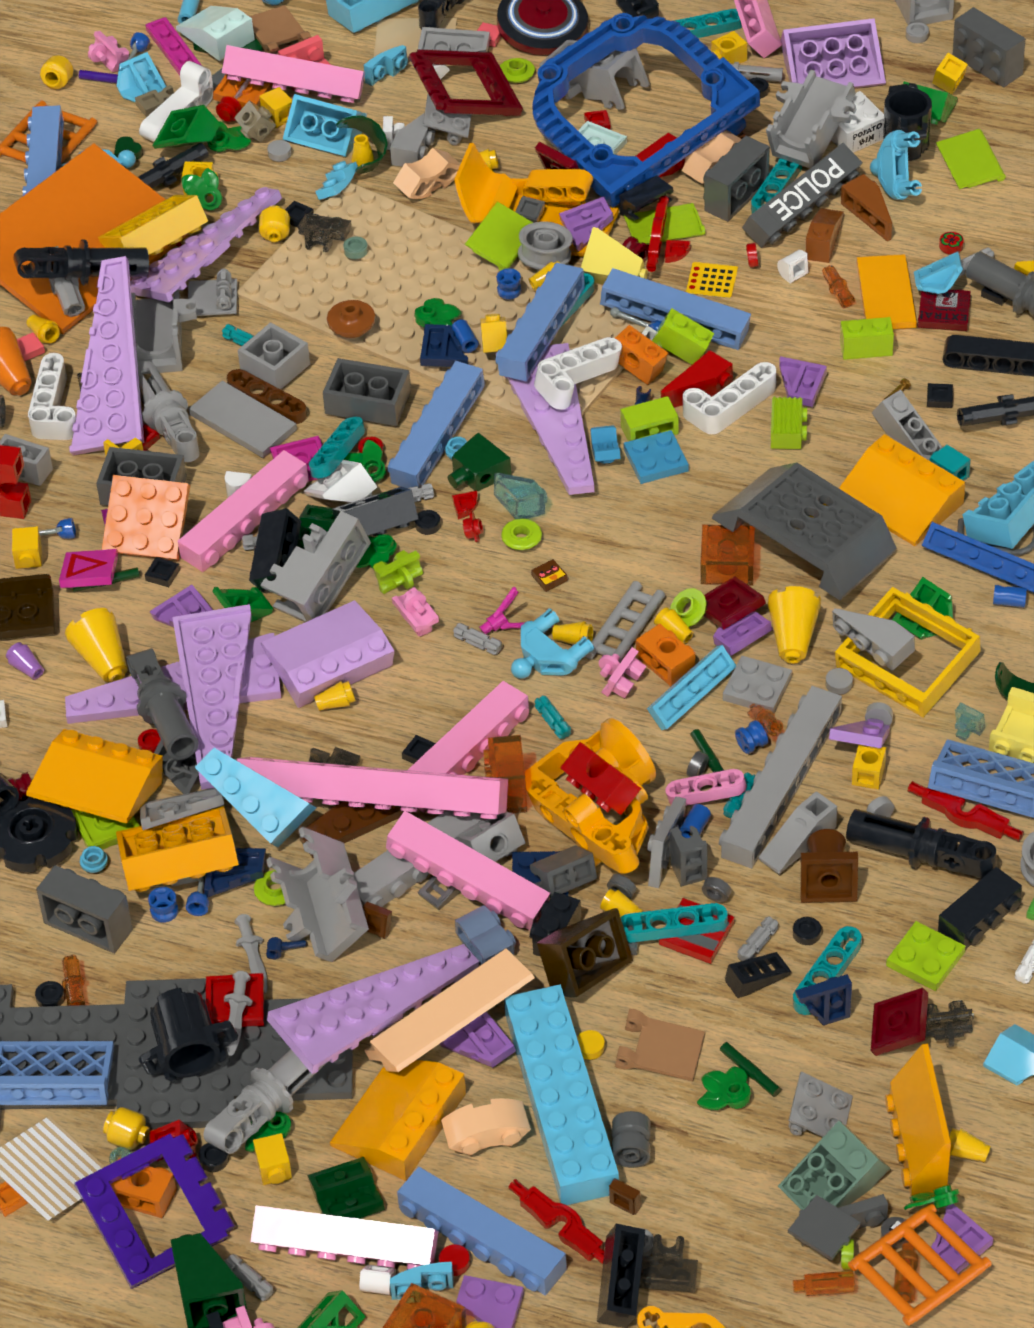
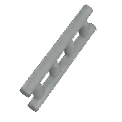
M633 581L591 643L594 646V650L585 657L591 660L596 653L610 656L615 653L619 655L620 659L618 661L620 663L664 599L665 593L662 590H656L653 596L640 591L642 588L641 583ZM633 600L646 604L641 613L627 609ZM620 618L634 622L629 631L616 627ZM609 635L622 640L617 649L603 644Z

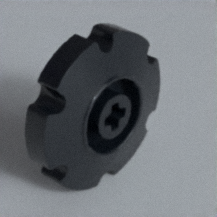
M29 797L25 801L18 800L14 809L4 815H0V859H4L5 867L19 872H36L39 866L51 868L67 858L73 850L71 841L76 840L78 836L75 817L69 807L61 808V805Z

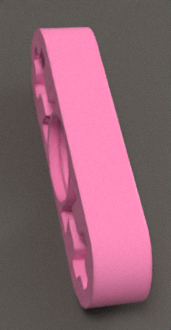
M730 769L674 780L667 785L665 791L670 804H672L677 796L685 798L687 806L738 796L746 790L747 784L742 771ZM705 785H712L711 789L707 791H700L701 787Z

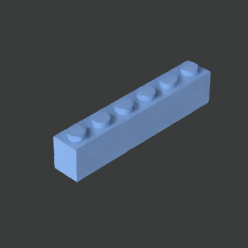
M60 105L32 107V117H28V127L31 133L27 134L29 151L25 152V159L28 168L24 169V179L27 186H23V196L60 169L64 119Z
M555 263L552 270L547 272L542 286L537 288L532 302L527 304L522 318L517 320L515 329L511 334H508L505 345L496 354V364H498L500 376L522 381L529 379L585 288L583 268Z
M614 268L609 273L601 291L600 305L609 308L617 307L621 312L651 322L655 320L663 321L670 309L673 308L714 333L711 339L712 342L739 350L749 330L751 313Z
M455 361L451 369L446 371L443 382L439 387L435 388L433 398L429 404L424 406L421 417L417 422L413 423L409 436L401 442L399 452L388 464L391 484L404 488L414 486L421 488V485L425 483L445 451L448 441L453 438L485 386L482 368Z
M418 1167L397 1191L399 1208L404 1215L410 1218L415 1217L423 1222L427 1228L439 1231L448 1237L453 1244L461 1245L473 1252L479 1260L483 1262L488 1261L495 1265L504 1275L513 1276L520 1280L531 1291L537 1290L546 1296L567 1270L566 1253L421 1167Z

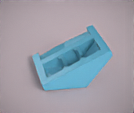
M148 52L119 65L117 88L124 99L135 102V97L152 90L161 92L166 87Z
M955 252L914 271L917 289L936 294L946 293L963 270L959 252Z
M1016 1024L1001 1032L985 1059L983 1067L1015 1085H1020L1023 1080L1034 1075V1034Z

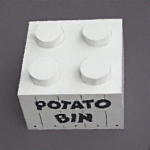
M861 91L857 92L851 101L856 105L857 110L855 114L851 111L845 113L851 114V122H840L831 139L837 147L844 143L853 153L883 140L884 114Z

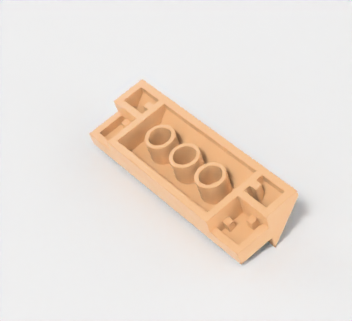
M505 948L370 1040L372 1045L364 1051L369 1060L381 1061L386 1071L399 1072L533 980L534 976Z

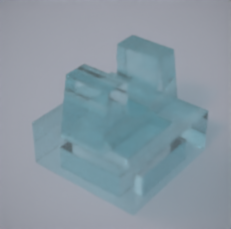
M960 702L955 709V729L958 730L956 737L966 741L972 733L979 736L985 729V718L983 713Z

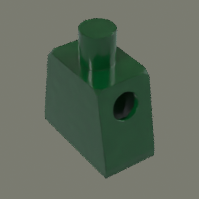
M478 432L453 454V472L447 478L454 488L466 483L474 491H480L511 476L510 457Z

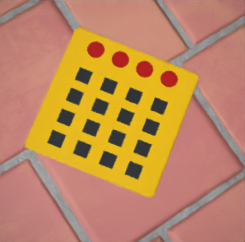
M693 262L686 292L697 295L731 298L738 267Z

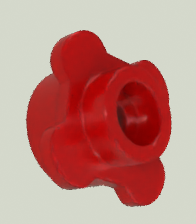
M470 512V518L463 519V530L467 539L474 538L477 543L480 542L479 534L483 533V525L481 519H476L474 512Z

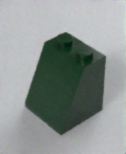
M201 1233L185 1234L179 1238L170 1239L187 1328H209L206 1315L216 1311L219 1312L222 1322L237 1316L235 1308L245 1306L247 1312L242 1282Z

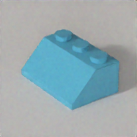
M294 94L283 140L347 157L353 149L354 137L362 134V132L353 128H337L336 123L346 117H367V114Z

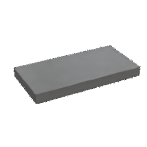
M221 381L188 408L189 415L262 458L270 453V447L280 445L297 430L296 423L224 381Z

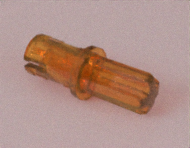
M833 265L824 267L822 272L829 285L830 293L836 296L842 308L852 306L855 298L847 287V281L840 277Z
M752 704L749 706L748 716L753 721L757 720L760 722L769 735L777 736L774 730L779 733L782 732L783 723L775 717L771 710L764 709L761 705L756 706Z
M76 955L65 956L62 960L64 972L62 986L66 991L67 1006L85 1005L83 994L85 980L81 976L79 960Z

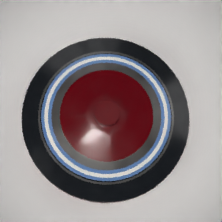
M502 0L497 11V27L501 36L513 47L530 54L550 55L566 40L578 41L587 31L588 14L581 0Z

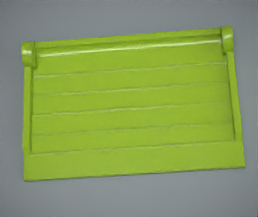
M981 129L936 142L959 189L971 188L996 179L997 181H1003L1006 178Z
M497 202L465 245L471 248L474 253L498 266L499 271L510 268L518 257V249L521 245L519 233L523 227L533 222Z
M694 203L667 207V218L662 242L705 235V227L702 225ZM656 209L634 213L639 217L635 221L630 220L624 215L630 236L637 238L639 243L650 244Z

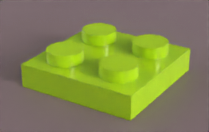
M915 921L887 958L886 966L937 991L964 955L966 946Z

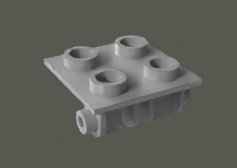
M427 94L423 125L448 132L447 140L451 145H457L462 137L468 138L471 114L444 113L443 110H437Z
M221 269L217 273V280L189 281L188 299L196 301L197 316L237 314V279H232L231 273L227 269Z
M801 1071L788 1120L790 1121L788 1125L790 1132L798 1136L807 1129L824 1137L838 1121L846 1125L853 1096Z

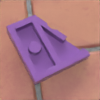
M604 197L559 213L563 226L572 234V243L577 252L588 244L593 227L602 231L613 220V213Z
M780 356L779 367L787 398L796 397L798 399L801 397L802 405L813 407L826 376L827 366Z
M190 585L152 609L150 613L154 620L174 627L172 617L212 611V609L194 586Z
M753 611L724 630L719 627L713 635L714 644L717 646L723 645L728 654L732 656L772 631L771 622L756 611Z
M867 719V721L830 728L829 739L882 748L889 736L890 725H885L879 719Z
M487 1012L440 1043L441 1047L492 1068L516 1052L512 1042Z
M951 1204L946 1207L943 1221L979 1256L993 1245V1237L957 1206ZM937 1232L935 1242H933L931 1248L957 1273L961 1272L969 1263Z
M464 1275L456 1300L457 1308L465 1314L473 1316L476 1321L491 1323L495 1328H514L524 1289L521 1286Z

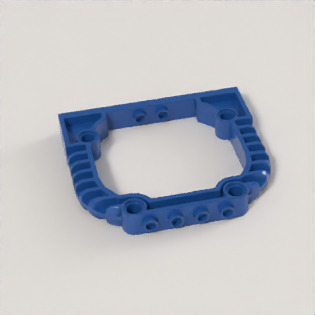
M619 13L611 19L604 21L592 32L586 33L574 44L567 46L555 57L548 59L538 69L539 84L535 90L532 110L535 124L544 138L549 140L560 153L575 160L579 169L586 170L593 176L591 188L598 195L604 197L606 202L613 208L620 203V194L656 175H661L759 107L760 92L724 57L719 59L697 36L693 35L688 28L681 26L680 23L674 20L668 21L666 18L659 16L647 19L645 15L632 17L627 13ZM643 43L662 46L672 52L701 79L702 95L707 100H711V115L691 129L685 130L681 136L668 142L662 149L642 162L637 156L613 154L612 148L607 144H597L594 146L561 115L555 103L568 93L570 88L569 81L613 51H631Z

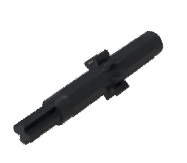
M200 142L167 161L163 156L152 163L153 169L143 173L138 178L152 189L162 183L165 187H168L177 181L175 176L183 172L185 161L201 162L209 157L208 151L203 143Z
M1013 394L997 396L998 402L958 408L957 421L960 426L1000 420L1002 426L1017 424L1018 417L1034 415V396L1014 399Z

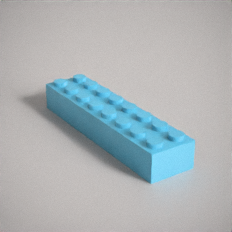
M561 984L510 995L504 999L505 1016L559 1201L562 1204L570 1205L609 1196V1185L614 1178L619 1180V1173Z

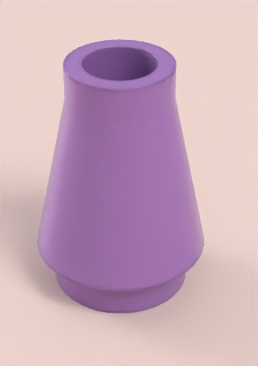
M18 642L7 651L6 658L9 665L28 675L33 680L38 679L43 674L44 668L40 665L28 645Z

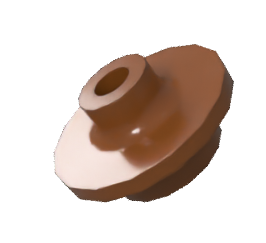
M360 300L339 302L327 314L329 329L345 338L362 336L373 327L376 319L373 308L368 303Z

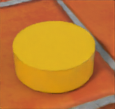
M586 1030L577 1036L584 1059H597L604 1053L605 1041L599 1032Z

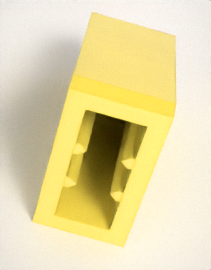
M592 228L581 265L584 273L592 275L594 282L602 285L612 268L647 279L648 270L645 269L642 258L600 229Z

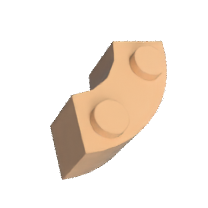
M724 130L685 158L682 172L704 184L703 177L705 172L711 169L722 156H725L733 148L735 143H739L742 139L728 130Z
M432 148L421 160L414 163H405L393 183L408 198H426L432 196V192L441 186L446 188L454 181L460 163L448 152Z
M505 1098L490 1099L491 1104L473 1108V1105L469 1104L453 1111L441 1120L449 1149L471 1156L479 1150L490 1146L505 1145L512 1147L531 1130L523 1102Z

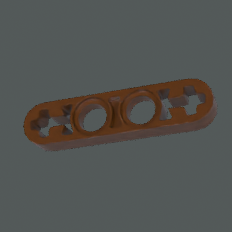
M235 369L227 374L226 379L229 385L294 423L299 424L306 420L307 409L306 404L302 400L245 370ZM255 389L263 390V392L259 394L251 393V391ZM274 399L282 400L279 404L270 403Z

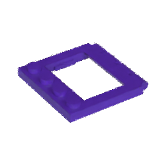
M170 1133L74 1183V1187L131 1289L175 1266L174 1256L171 1247L151 1259L113 1191L111 1183L121 1178L124 1180L149 1167L150 1163L164 1157L205 1230L201 1234L212 1247L228 1238L227 1232L235 1227L225 1208L214 1211L222 1202L211 1182L203 1186L199 1185L207 1180L208 1177L198 1159L194 1157L187 1161L185 1160L194 1152L183 1134L173 1138Z

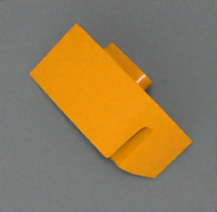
M469 143L454 181L462 208L471 223H481L497 202L515 212L522 196L545 201V208L539 222H552L563 226L559 213L586 203L585 199L592 185L593 176L588 171L582 169H536L530 171L527 178H510L505 173L499 174L491 171L475 144ZM610 208L613 213V220L602 230L608 236L618 216L619 208ZM572 243L569 247L571 255L584 256L587 245L577 252Z

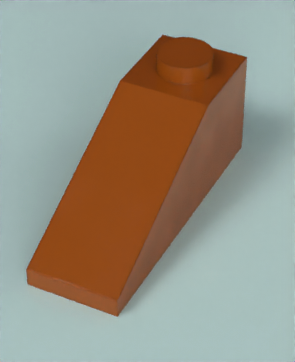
M862 174L842 185L841 205L887 242L890 241L892 220L877 183Z
M819 209L810 223L806 236L808 260L830 262L844 217V211Z

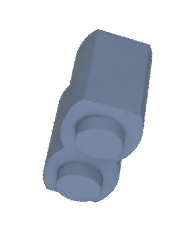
M484 905L455 920L457 936L479 960L480 966L505 948L514 955V946L516 945L513 934L509 930L505 931L500 926L501 922L496 912H490Z

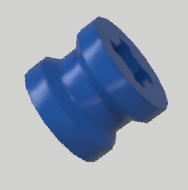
M511 268L501 270L496 276L498 295L504 299L517 298L522 291L520 273Z
M757 720L750 722L748 727H740L735 731L737 743L746 754L753 752L757 746L763 747L768 744L767 733Z
M159 887L149 894L150 913L155 921L166 923L172 921L178 915L177 898L172 889Z

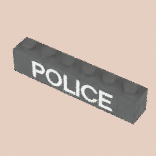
M842 143L751 214L742 226V229L761 248L768 243L773 245L782 236L781 233L784 230L789 232L796 226L799 218L802 220L806 219L813 212L812 208L814 206L821 207L829 199L828 195L831 193L836 195L841 190L843 183L857 178L860 174L858 169L863 162Z

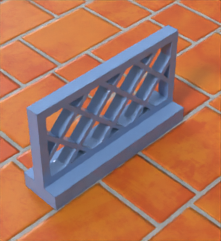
M949 739L946 740L938 759L934 760L928 783L929 789L1034 818V778L1031 776V774H1034V763ZM949 750L961 753V755L954 756ZM977 759H984L988 762L980 763ZM968 761L971 764L964 767L961 763ZM1009 766L1014 769L1007 771L1004 767ZM996 769L998 773L990 774L987 770ZM1022 776L1025 779L1017 782L1014 778Z
M0 1041V1075L8 1070L14 1074V1076H0V1105H107V1089L114 1052L113 1041ZM17 1052L18 1055L8 1061L3 1056V1053ZM36 1052L47 1053V1055L39 1060L32 1056ZM65 1052L76 1053V1055L68 1060L61 1056ZM94 1052H106L105 1055L97 1060L90 1056ZM27 1060L31 1065L20 1071L16 1065ZM56 1060L60 1064L51 1071L45 1067L46 1064ZM85 1060L89 1064L79 1071L74 1067L78 1062ZM37 1070L44 1074L43 1076H29ZM66 1070L73 1074L72 1076H58ZM95 1070L102 1074V1076H87Z

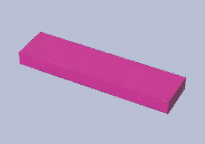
M166 17L145 24L147 33L179 76L182 66L187 61L201 65Z

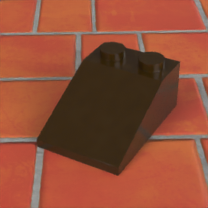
M618 908L610 909L559 929L537 942L549 986L561 984L565 997H578L633 961Z

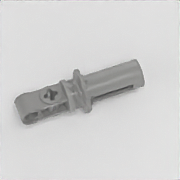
M149 361L137 363L140 399L145 406L142 413L143 421L150 428L164 435L166 442L171 446L174 453L184 455L185 462L196 460L200 454L197 434L188 419L186 411L188 403L186 398H183L179 391H170L153 363ZM149 371L151 377L146 380L142 373Z
M291 1049L268 1070L254 1068L251 1071L252 1084L247 1085L237 1098L233 1099L220 1114L208 1122L204 1129L205 1141L228 1154L236 1152L266 1121H270L275 1116L276 1111L291 1112L294 1103L292 1095L316 1073L311 1074Z

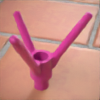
M512 587L498 609L486 618L487 622L479 627L481 632L488 634L492 630L495 632L500 628L501 630L521 628V625L525 623H509L503 614L518 594L516 587Z

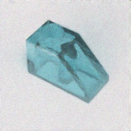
M503 473L494 474V496L515 519H529L545 514V503L548 500L547 493L535 480Z

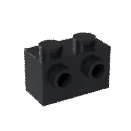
M554 892L550 901H545L541 910L540 920L538 923L534 922L530 930L529 937L532 939L534 955L540 956L537 942L559 929L582 921L581 900Z

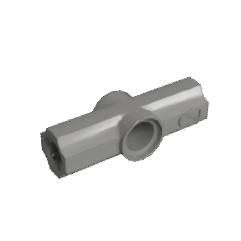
M72 277L71 280H65L64 278L49 279L54 295L57 294L64 315L74 317L85 310V305L79 291L78 278Z

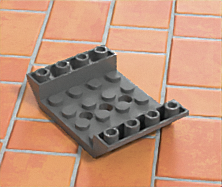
M797 462L769 468L712 516L713 520L732 532L747 522L815 567H818L824 571L819 587L840 601L893 555L897 549L882 515Z

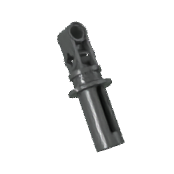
M982 251L977 252L967 267L966 277L1013 301L1014 313L1022 314L1028 310L1034 316V271L1026 276Z
M153 648L127 655L126 661L130 674L138 686L137 696L139 702L136 706L138 714L143 717L145 722L154 723L163 745L171 758L182 760L190 757L196 752L199 743L183 711L187 698L185 691L181 689L180 685L172 682L169 677L164 676Z

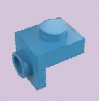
M611 425L591 428L592 453L595 462L599 461L606 464L614 462L615 459H621L616 427Z

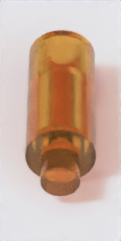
M904 1243L902 1250L897 1253L917 1272L919 1256L914 1252V1247L910 1243ZM895 1268L894 1289L908 1303L914 1302L916 1288Z
M851 1270L804 1274L803 1279L793 1280V1292H805L806 1297L855 1293L854 1273Z

